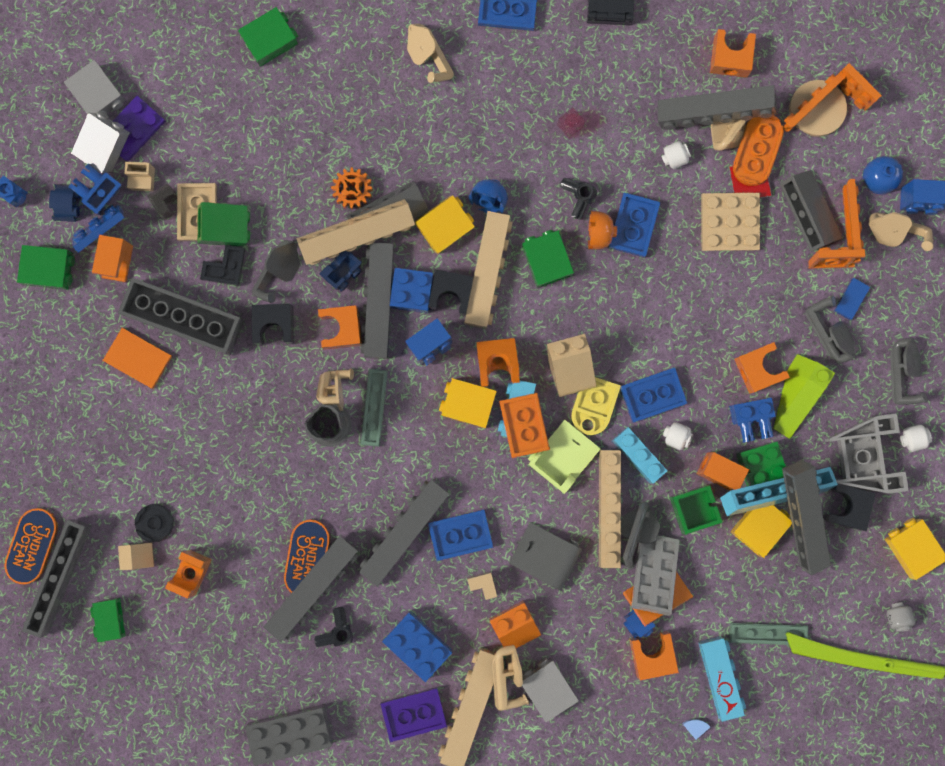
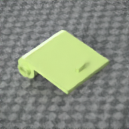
M566 420L561 423L548 439L550 450L533 453L528 458L530 461L528 465L564 494L601 449Z

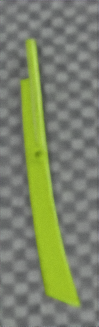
M790 632L786 633V638L793 654L859 668L911 676L943 679L945 675V666L849 651L818 643Z

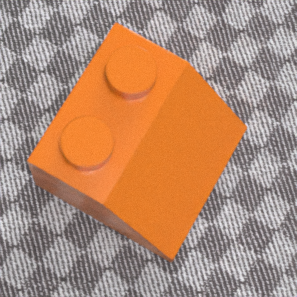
M524 601L489 618L503 647L514 645L517 649L541 636Z

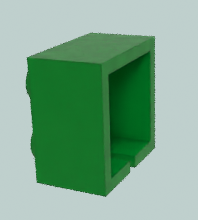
M778 441L736 453L739 464L750 471L744 479L747 487L784 478L782 469L786 466Z
M704 485L669 497L681 534L686 535L723 523L718 507L716 505L709 506V503L716 502L710 485Z

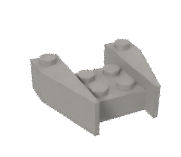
M897 413L867 418L825 439V442H838L843 476L842 479H836L838 484L881 493L909 491L906 472L886 473L880 435L900 433Z

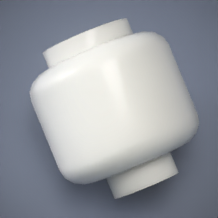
M680 141L664 148V155H662L665 166L670 165L672 169L687 164L689 157H691L686 143L682 144Z
M674 422L671 427L667 425L663 436L666 437L665 443L678 450L688 448L693 438L691 428L678 422Z
M915 425L905 428L903 436H900L903 447H907L909 451L915 452L928 448L929 443L932 442V437L928 428H925L923 425Z

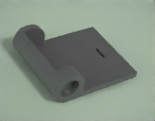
M530 522L509 564L562 591L583 549L579 548L580 543L572 539L569 542Z

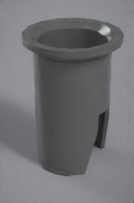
M323 404L314 409L304 423L309 437L313 438L320 445L328 447L344 442L351 432L352 425L350 415L344 408L343 411H339L337 405ZM331 410L338 418L340 431L333 438H322L315 430V419L321 412Z

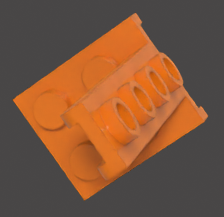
M849 63L836 76L832 74L825 81L827 85L823 89L818 87L811 94L813 98L809 102L805 100L798 107L799 112L795 115L791 113L784 120L786 124L783 126L785 132H789L838 85L841 86V91L846 96L850 95L855 100L854 104L859 109H864L865 111L882 95Z
M849 179L847 184L843 186L847 247H842L838 250H831L829 247L819 249L808 261L809 269L854 268L855 263H859L861 258L866 257L865 249H863L864 243L860 237L862 223L859 222L858 216L860 214V204L857 203L859 189L855 184V179Z

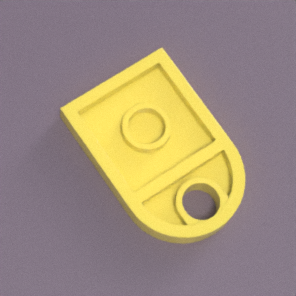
M595 377L596 387L578 392L571 414L574 427L585 435H596L605 430L609 424L620 385ZM584 420L592 421L593 428L590 431L583 429L582 423Z

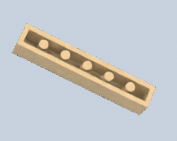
M404 199L296 239L306 265H314L321 262L323 258H334L345 250L349 252L355 250L359 245L372 244L375 242V239L391 237L394 232L407 231L415 223L409 205Z
M491 211L487 212L464 322L465 325L487 329L488 325H492L494 314H491L490 311L492 306H496L498 295H494L495 287L499 288L501 277L498 276L499 269L503 270L505 258H502V253L507 251L509 240H506L507 232L511 233L513 223L509 221L510 215Z
M621 450L599 451L600 568H621Z
M480 648L479 652H474L471 661L474 663L473 669L468 670L465 681L468 682L466 689L462 688L458 700H461L459 708H454L451 718L455 720L452 726H448L445 737L448 738L446 745L442 744L438 756L441 757V764L447 766L465 765L493 686L492 661L496 654L483 648Z

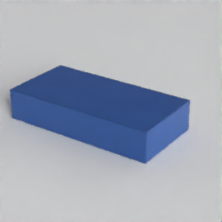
M852 278L834 311L852 320L870 287Z

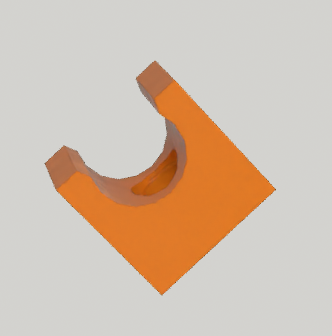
M718 29L713 41L710 73L747 78L752 71L756 34L749 33L743 43V49L734 51L728 48L725 43V30Z
M99 235L92 273L102 275L101 278L126 283L133 245L121 238Z
M356 305L318 309V316L321 319H335L340 325V330L336 337L321 341V346L324 350L361 346L359 310Z
M515 338L476 342L481 387L489 385L488 376L495 370L508 371L511 374L512 383H520Z
M775 342L734 359L749 394L790 378L787 371L772 375L763 368L764 356L777 349Z
M708 452L696 474L731 491L741 488L749 469L715 452Z
M192 550L181 552L179 560H181L180 566L173 579L168 581L165 589L187 599L197 594L212 559ZM189 568L195 570L194 578L188 576Z
M668 631L660 632L661 648L652 655L642 652L641 643L637 638H629L636 675L639 680L679 673L671 634Z

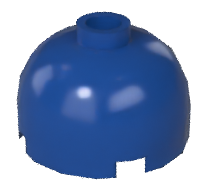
M877 157L866 165L863 171V180L867 188L873 193L880 195L888 194L900 185L903 180V169L900 163L892 157Z
M486 179L474 185L468 199L472 205L475 203L483 207L478 209L485 213L488 211L500 212L502 214L507 204L508 195L506 189L498 180Z

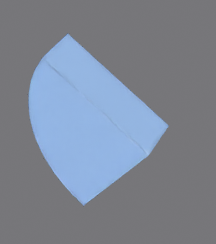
M690 719L682 723L695 740L710 728L706 722L698 719Z

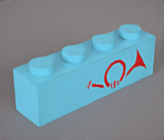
M721 636L699 641L698 644L718 718L723 722L745 716L743 710L746 709L744 699L739 696L738 690H741L738 679L734 677L733 671L736 669L733 660L729 659L728 652H730V646L728 641L724 640Z

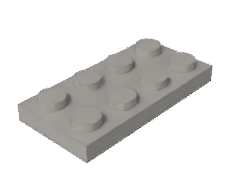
M658 535L656 541L651 544L639 542L631 608L667 616L672 614L680 540Z

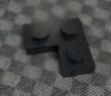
M225 245L222 263L203 261L200 280L239 286L245 248Z

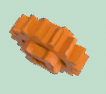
M351 167L350 172L343 169L344 174L337 173L339 179L332 180L336 185L331 187L332 191H336L332 195L334 198H338L336 201L338 204L343 202V208L345 209L348 205H350L351 210L354 209V205L361 208L360 203L367 204L366 198L372 197L368 193L373 191V188L368 186L372 183L371 179H367L368 175L366 173L361 175V169H358L357 172H354L353 167ZM342 183L344 189L341 191L342 193L340 194V186ZM363 184H364L365 189H364V193L362 194L361 191H360V188H361V187L363 186ZM348 185L355 186L356 192L349 190Z

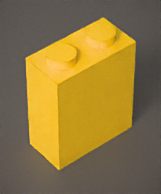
M453 195L414 221L419 231L437 254L475 227L472 224L474 222L472 216L468 212L465 213L461 208L464 206L458 197L454 198Z
M453 378L451 382L447 381L444 393H447L445 401H441L439 411L442 412L441 416L486 429L496 391Z
M772 505L747 511L730 532L759 557L764 558L791 526L792 521L789 519L790 515L785 510H778Z
M911 518L904 522L905 526L903 528L891 530L885 541L909 578L917 580L944 563L945 553L924 520Z

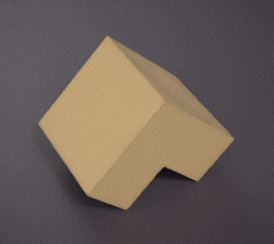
M125 162V174L128 176L127 188L133 191H154L155 168L150 163Z
M152 542L118 546L120 570L154 567Z
M491 571L467 577L470 591L483 588L485 600L497 597Z

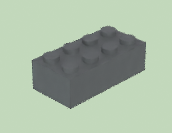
M325 704L252 721L245 726L254 766L330 748L333 744Z

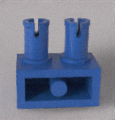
M88 163L85 168L90 172L83 168L81 174H84L94 182V187L89 189L75 178L73 182L77 187L71 183L68 188L81 196V202L99 215L121 189L122 185L106 172L103 174L99 173Z
M772 398L729 406L733 425L738 424L740 426L743 443L755 440L751 425L753 421L759 422L761 439L774 437L770 422L772 417H776Z

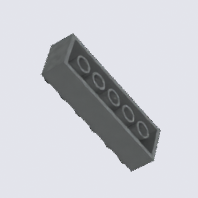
M131 278L118 311L120 315L227 355H231L244 322L240 317L135 278Z

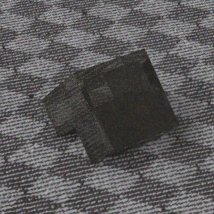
M168 183L147 195L156 212L163 220L174 215L169 204L177 200V194Z

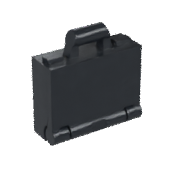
M588 0L587 23L632 25L634 0Z

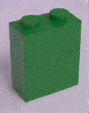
M277 7L238 29L240 36L260 67L298 45L296 38L299 36L293 27L289 28L287 16L283 11L279 12Z
M201 202L198 205L197 244L246 245L250 240V231L247 230V223L250 222V212L247 211V206Z
M548 230L542 233L543 236L538 238L535 236L528 237L522 243V248L537 288L571 277L574 274L559 230L555 232Z
M22 245L17 283L25 286L68 290L73 281L72 274H70L71 267L75 264L73 252L66 249Z

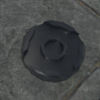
M150 504L143 507L135 518L137 534L148 542H160L166 539L174 527V518L171 512L160 504Z

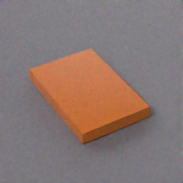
M121 328L102 361L154 389L172 355L128 330Z
M537 393L499 401L512 458L550 450Z
M677 572L672 610L693 598V595ZM634 586L623 592L630 605L632 604ZM633 608L644 627L663 616V614Z

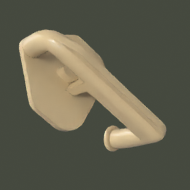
M422 24L409 25L407 51L413 62L421 65L432 56L440 73L430 72L427 77L428 82L433 83L452 79L454 73L431 30Z
M738 119L729 123L713 122L711 124V134L714 150L722 151L739 147L746 121Z
M876 212L870 215L869 226L878 243L890 247L898 246L909 232L924 237V242L921 245L923 250L930 251L933 249L932 229L912 222L909 216L897 212L889 214Z
M351 368L349 370L327 371L321 374L316 394L317 400L323 405H337L339 411H343L344 399L341 379L349 378L352 380L354 378V370ZM335 379V385H331V380Z
M515 646L502 647L496 652L492 661L495 706L500 711L517 708L526 704L529 705L525 694L522 697L507 700L506 677L510 676L517 687H522V669ZM503 656H506L507 669H504Z

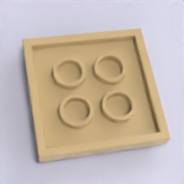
M760 193L701 194L702 251L760 250Z

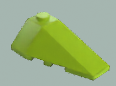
M798 354L787 369L790 378L785 379L773 427L774 430L789 439L835 375V372L819 362Z

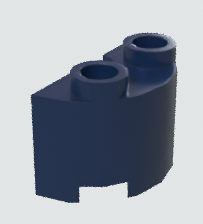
M54 184L55 190L50 191L49 208H53L54 211L51 218L53 221L76 222V217L80 215V208L76 206V202L81 196L68 188L69 185Z
M345 250L340 252L334 261L327 265L319 275L336 290L343 292L349 285L348 281L352 277L354 279L357 278L361 273L360 266L362 262L351 252Z

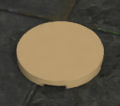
M813 80L801 85L791 98L789 113L795 115L799 112L798 107L805 100L809 102L813 98L811 94L818 87L823 89L827 85L825 81ZM838 87L834 88L796 127L814 137L826 136L837 130L843 123L847 113L846 99Z

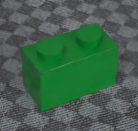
M116 598L92 603L90 612L95 622L93 634L97 638V642L125 637L121 599Z

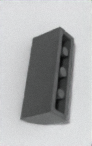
M812 170L793 175L779 183L811 252L843 239Z
M412 181L347 214L346 217L349 220L404 199L409 205L413 220L424 215L429 210L417 185Z

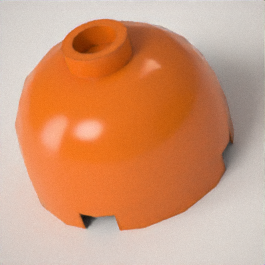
M591 211L588 229L590 238L588 240V249H604L611 244L613 237L616 238L617 226H614L610 215L600 211Z

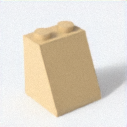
M585 334L547 344L548 362L559 397L596 387L591 351Z

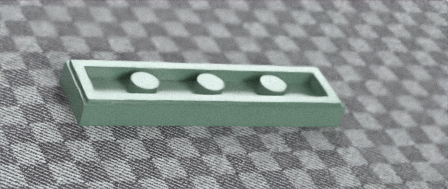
M369 369L360 445L380 447L388 376L387 370Z
M730 623L729 642L789 645L786 633L790 632L808 639V626Z

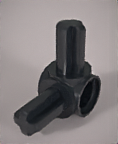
M563 178L560 187L574 193V196L578 199L572 212V217L581 220L587 205L591 204L597 197V190L594 186L583 181L578 183L568 178ZM586 188H590L591 191L588 197L583 196V191Z
M344 607L333 609L336 627L332 629L331 633L315 636L314 642L316 647L332 644L337 647L348 645L352 642L353 633L350 625H347ZM341 631H346L347 639L341 642L339 634Z

